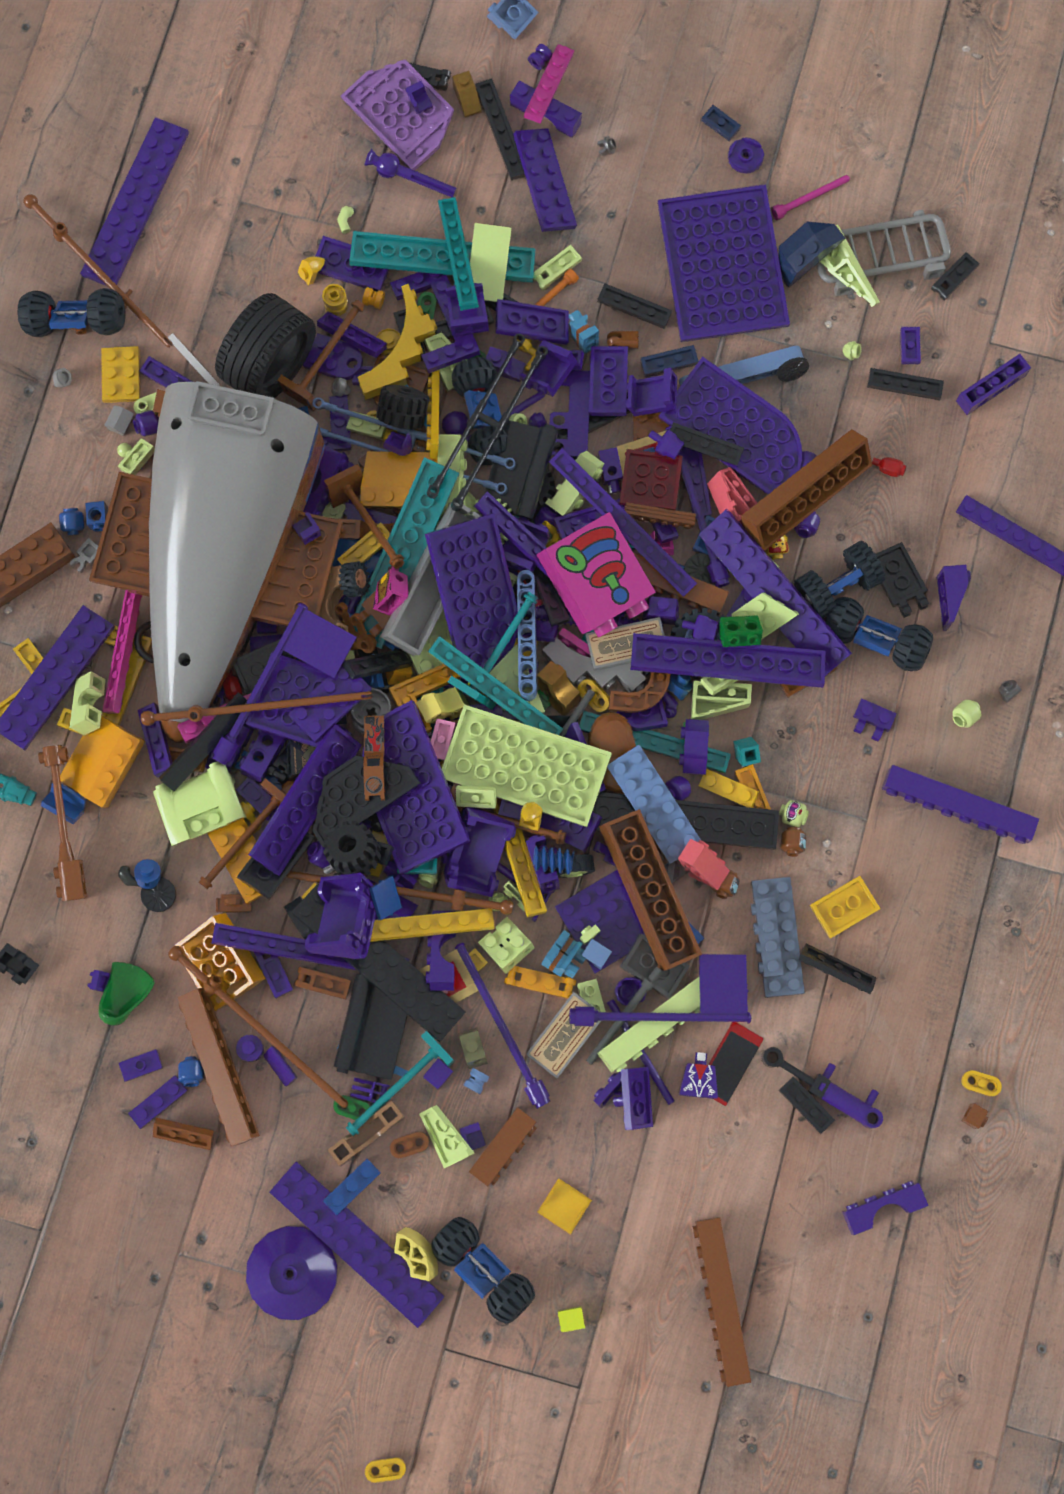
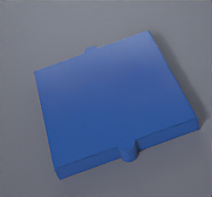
M393 876L379 880L377 884L369 888L378 920L392 916L395 911L402 908Z

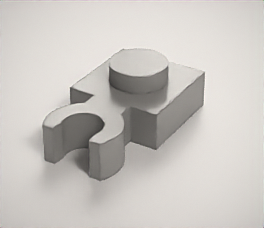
M88 538L76 551L79 557L72 559L70 565L74 567L75 564L80 563V567L77 569L79 573L85 570L87 562L92 566L98 545Z

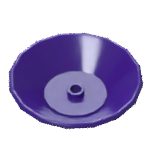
M285 1226L269 1232L254 1246L247 1261L246 1282L252 1299L264 1312L282 1320H300L315 1314L329 1301L337 1283V1263L332 1249L311 1230L305 1227ZM288 1270L293 1271V1277L290 1278L287 1276Z

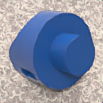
M670 674L667 689L676 695L679 701L684 700L693 687L690 675Z
M145 859L137 863L134 869L137 884L144 889L154 888L158 884L161 870L157 862Z

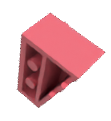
M728 467L720 470L707 485L719 513L721 514L728 509L743 526L741 515L757 504V501L734 470Z
M690 839L678 858L682 866H686L685 871L689 872V877L718 890L730 872L725 866L726 862L716 857L718 854L709 849V845L704 841L699 840L697 842Z

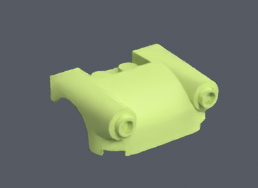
M218 761L210 764L207 772L183 781L175 791L171 790L164 783L155 786L156 790L153 791L171 846H177L178 843L197 838L227 826L233 821L246 818V814L235 791V779L228 772L226 765Z

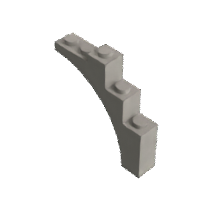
M557 637L555 642H550L542 649V655L549 662L552 661L555 664H559L566 670L567 677L573 686L575 684L579 685L582 680L587 678V675L603 690L605 688L610 689L616 683L615 679H617L628 692H638L645 688L646 678L643 674L647 676L651 673L630 670L631 663L594 671L591 658L580 655L568 648Z

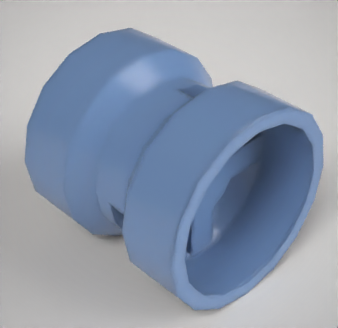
M472 1068L471 1076L465 1081L464 1086L481 1094L483 1084L490 1077Z

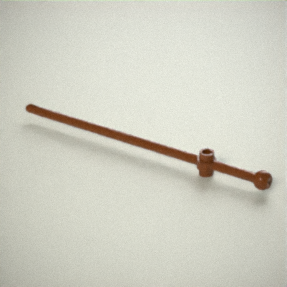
M32 194L26 195L23 200L25 207L33 209L53 229V236L56 241L65 242L110 289L118 292L122 296L124 304L166 347L170 348V346H173L172 341L68 235L66 225L62 222L56 223L38 204L36 196Z
M368 691L205 709L199 705H193L186 711L157 714L151 711H144L141 714V722L145 726L153 725L155 721L189 718L191 721L197 722L203 716L371 699L373 696H362L372 694V692Z
M291 871L286 878L320 883L321 877L329 876ZM396 887L398 895L452 903L451 909L463 911L464 905L500 910L504 915H510L513 911V902L508 899L502 902L469 898L465 897L466 891L454 889L453 895Z
M173 946L168 952L169 958L173 961H179L204 983L202 991L206 996L211 997L213 994H216L341 1107L346 1108L348 1106L346 1099L220 988L222 979L219 976L212 975L209 978L183 955L181 947Z

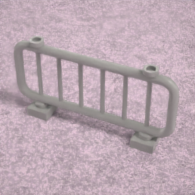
M918 210L913 213L914 217L841 231L845 237H849L851 249L857 260L858 257L852 235L866 233L875 268L863 270L866 277L925 266L923 277L924 280L940 278L944 274V262L951 255V248L942 219L935 214L925 215L923 210ZM932 221L936 223L944 251L943 255L932 257L923 222ZM919 223L928 258L914 261L905 226ZM902 226L911 261L897 264L888 229ZM884 230L893 265L878 266L870 232ZM822 263L816 264L819 276L823 281L836 283L834 287L835 297L854 293L851 287H847L835 276L828 275Z

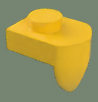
M312 256L301 261L298 273L308 286L315 282L317 273L324 266L325 259Z
M535 802L524 804L521 810L519 826L538 831L541 823L542 808Z

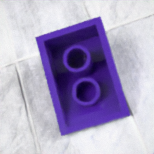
M967 565L943 566L936 577L943 631H947L954 622L968 583L971 580V574L967 570Z

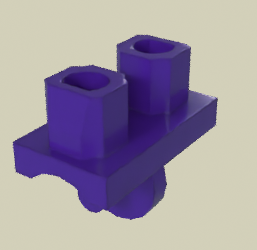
M389 860L383 871L388 875L387 877L393 876L396 887L414 889L419 874L397 873L398 867L395 860L392 862Z

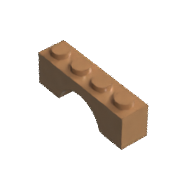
M334 566L331 568L319 617L348 632V626L339 621L335 612V606L344 595V590L340 589L342 585L339 584L341 579L338 577V574H341L339 569L342 567Z
M390 1101L358 1129L360 1132L358 1135L355 1134L353 1136L350 1133L329 1148L328 1152L339 1166H343L405 1118V1116L394 1101Z

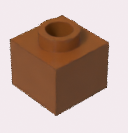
M972 1103L969 1105L961 1121L974 1129H979L980 1126L983 1128L988 1120L986 1116L988 1111Z

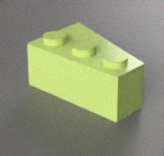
M588 451L581 453L575 460L594 480H597L603 473L602 467L604 463ZM565 478L563 483H559L556 487L558 491L552 499L548 498L545 502L564 516L575 509L578 510L584 503V500H582L584 496Z
M694 681L692 687L691 719L703 720L749 708L752 684L733 683L712 696L700 683L701 681Z

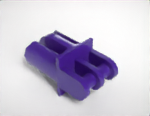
M354 1077L353 1081L372 1086L371 1089L352 1085L351 1089L370 1094L367 1097L350 1093L349 1097L375 1103L377 1100H373L374 1094H379L380 1098L387 1092V1088H390V1085ZM376 1085L382 1086L381 1092L375 1091Z

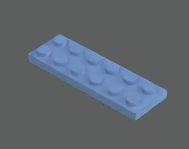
M637 745L608 764L609 771L635 811L640 809L650 834L670 864L679 858L690 839L697 842L701 840L640 745Z

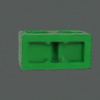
M758 615L720 617L718 633L723 647L761 645L763 629Z

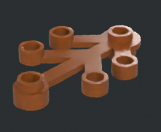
M343 602L337 604L335 612L341 615L343 621L340 619L339 621L348 626L350 634L357 637V642H354L350 650L362 649L365 653L373 652L377 641L372 635L367 634L362 622V616L359 613L349 616L347 605Z

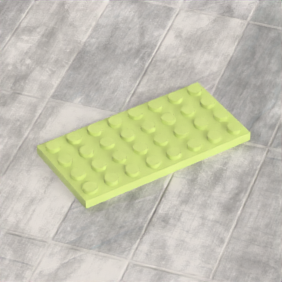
M464 704L442 771L448 782L461 786L496 787L497 798L521 806L529 802H535L542 808V813L587 827L612 753Z

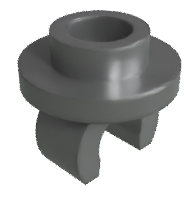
M606 136L604 140L597 142V145L600 147L604 146L599 151L602 156L608 153H615L616 142L613 138Z

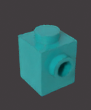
M752 737L733 741L735 759L743 767L761 762L759 744Z

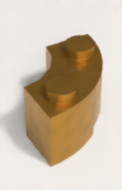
M550 661L537 674V682L541 692L545 691L550 698L548 702L561 715L566 716L579 703L580 691L571 684L566 670L561 665Z

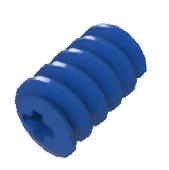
M535 845L533 856L535 870L538 871L542 866L543 871L546 872L548 867H550L551 872L554 873L556 868H558L559 873L562 874L565 868L567 874L570 875L573 867L574 851L570 855L569 850L566 849L564 854H562L561 848H558L557 852L554 853L553 847H550L549 851L546 852L545 846H543L539 852Z

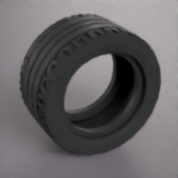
M267 293L261 295L242 311L224 337L215 362L217 376L235 390L275 399L283 392L277 381L279 377L283 375L292 381L306 361L315 340L316 326L314 321L276 294Z

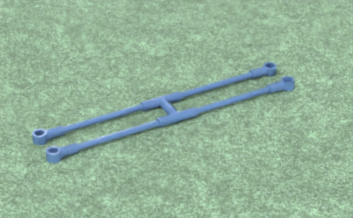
M320 397L313 400V406L318 410L325 409L397 430L401 434L407 435L409 433L412 437V449L416 438L424 441L430 439L427 438L426 433L414 429H400L389 426L380 420L324 402ZM318 401L322 402L320 406H316ZM320 428L321 434L324 437L329 436L377 452H392ZM467 448V451H464L479 457L482 456V453ZM487 455L486 459L505 466L508 470H513L516 467V461L513 458L509 457L506 459L496 455ZM509 461H513V465L511 467L507 466V463ZM464 475L463 478H466L468 481L470 476ZM477 478L473 480L474 483L497 491L500 495H505L508 491V487L504 483L497 484ZM500 486L505 487L503 492H499Z

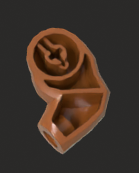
M610 712L599 716L591 726L588 736V745L612 753L609 763L636 747L631 724L619 713ZM607 767L603 779L605 788L624 794Z

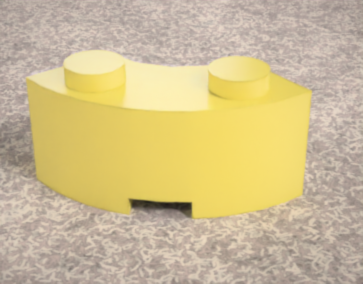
M456 687L449 688L442 693L425 694L421 697V700L416 702L425 721L428 723H436L437 718L442 720L448 717L450 720L458 718L461 715L464 704L470 706L463 692Z
M405 1227L400 1230L396 1235L394 1253L402 1256L407 1261L410 1268V1277L426 1281L432 1280L438 1275V1263L430 1243L420 1233L411 1228Z

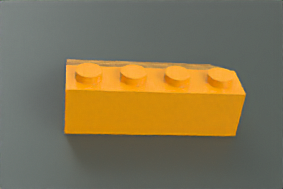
M367 451L361 483L360 502L365 508L402 509L424 457L436 463L438 458H430V452H411L408 455L401 456L394 452Z
M101 715L100 728L81 737L60 775V780L89 801L102 808H108L142 749L145 740Z
M227 913L212 916L175 946L181 947L183 955L209 978L212 975L219 976L222 979L220 988L235 1000L266 978L249 950L211 944L215 923L234 926ZM187 969L196 986L204 988V983ZM216 994L210 997L215 1012L227 1005Z

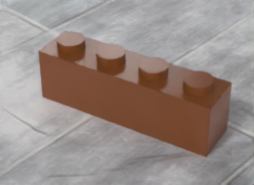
M517 1107L469 1172L487 1187L490 1184L494 1186L501 1177L498 1174L502 1168L506 1170L513 1160L510 1157L514 1152H520L525 1145L522 1141L526 1136H532L537 1129L534 1126L537 1122Z

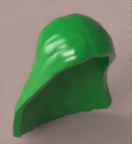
M113 962L109 981L99 1002V1018L105 1024L117 1026L125 1022L131 1012L150 993L155 983L154 978L147 971L136 965L125 962Z

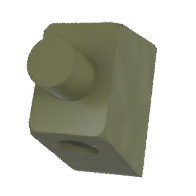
M478 1028L458 1033L468 1068L472 1069L488 1064Z

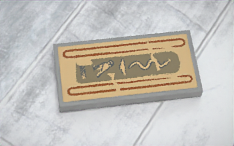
M660 617L618 626L599 638L595 632L585 633L594 671L631 663L633 633L665 636Z
M576 992L571 994L526 1054L555 1078L561 1075L601 1022H594V1027L569 1024L570 1008L575 1006H592Z

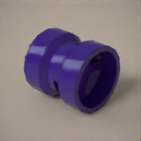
M539 44L535 49L536 51L528 56L529 63L538 70H541L545 66V62L549 61L553 55L551 50L544 44Z

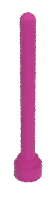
M848 175L842 176L785 205L777 204L771 207V214L778 221L784 218L788 211L849 182L850 177Z

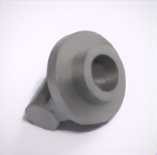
M1014 680L1004 681L999 688L1002 699L1006 703L1021 691V688Z

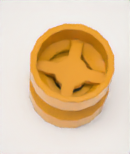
M366 287L362 303L365 306L372 305L375 309L381 310L385 299V292L380 290L374 291L373 288Z

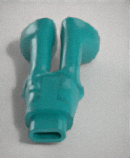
M0 773V783L3 784V787H0L1 800L32 806L37 792L31 790L30 786H26L18 781L16 777H9Z

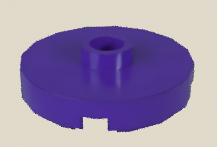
M745 137L736 140L729 148L728 161L737 172L744 174L752 173L758 170L763 163L764 151L761 144L755 139Z

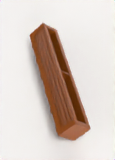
M627 502L624 510L633 519H638V521L661 523V525L669 524L673 527L682 526L685 529H691L695 525L696 514Z

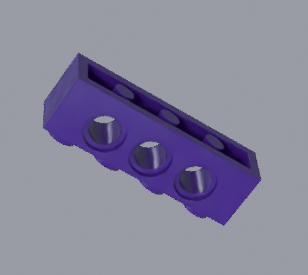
M1018 354L961 392L956 402L965 414L968 415L1026 377L1031 367L1023 356Z
M259 730L257 740L251 742L248 749L250 752L247 757L244 756L239 766L242 775L261 784L267 776V770L275 762L287 738ZM266 740H270L273 742L269 746L263 744V742ZM257 756H261L264 758L260 762H256L254 760V758Z

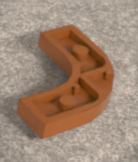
M651 672L649 683L638 692L611 690L608 711L638 713L652 708L665 695L670 681V674Z

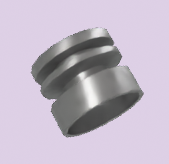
M372 688L370 691L372 694L366 696L373 697L361 700L351 709L353 725L362 735H364V716H373L372 714H375V716H385L391 711L389 698L379 689Z

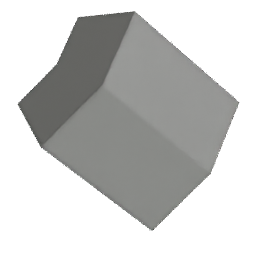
M114 405L104 426L110 431L123 436L134 413Z

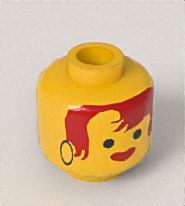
M786 535L764 551L768 556H772V560L783 559V555L789 552Z

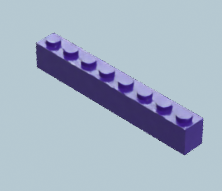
M895 765L889 768L882 790H885L886 794L897 797L899 795L904 797V800L909 803L918 802L923 804L922 807L928 810H939L942 815L952 817L953 815L958 817L959 821L970 824L972 822L977 824V827L982 830L988 831L991 829L996 831V834L1001 837L1010 836L1014 838L1015 842L1020 844L1029 843L1033 840L1039 818Z

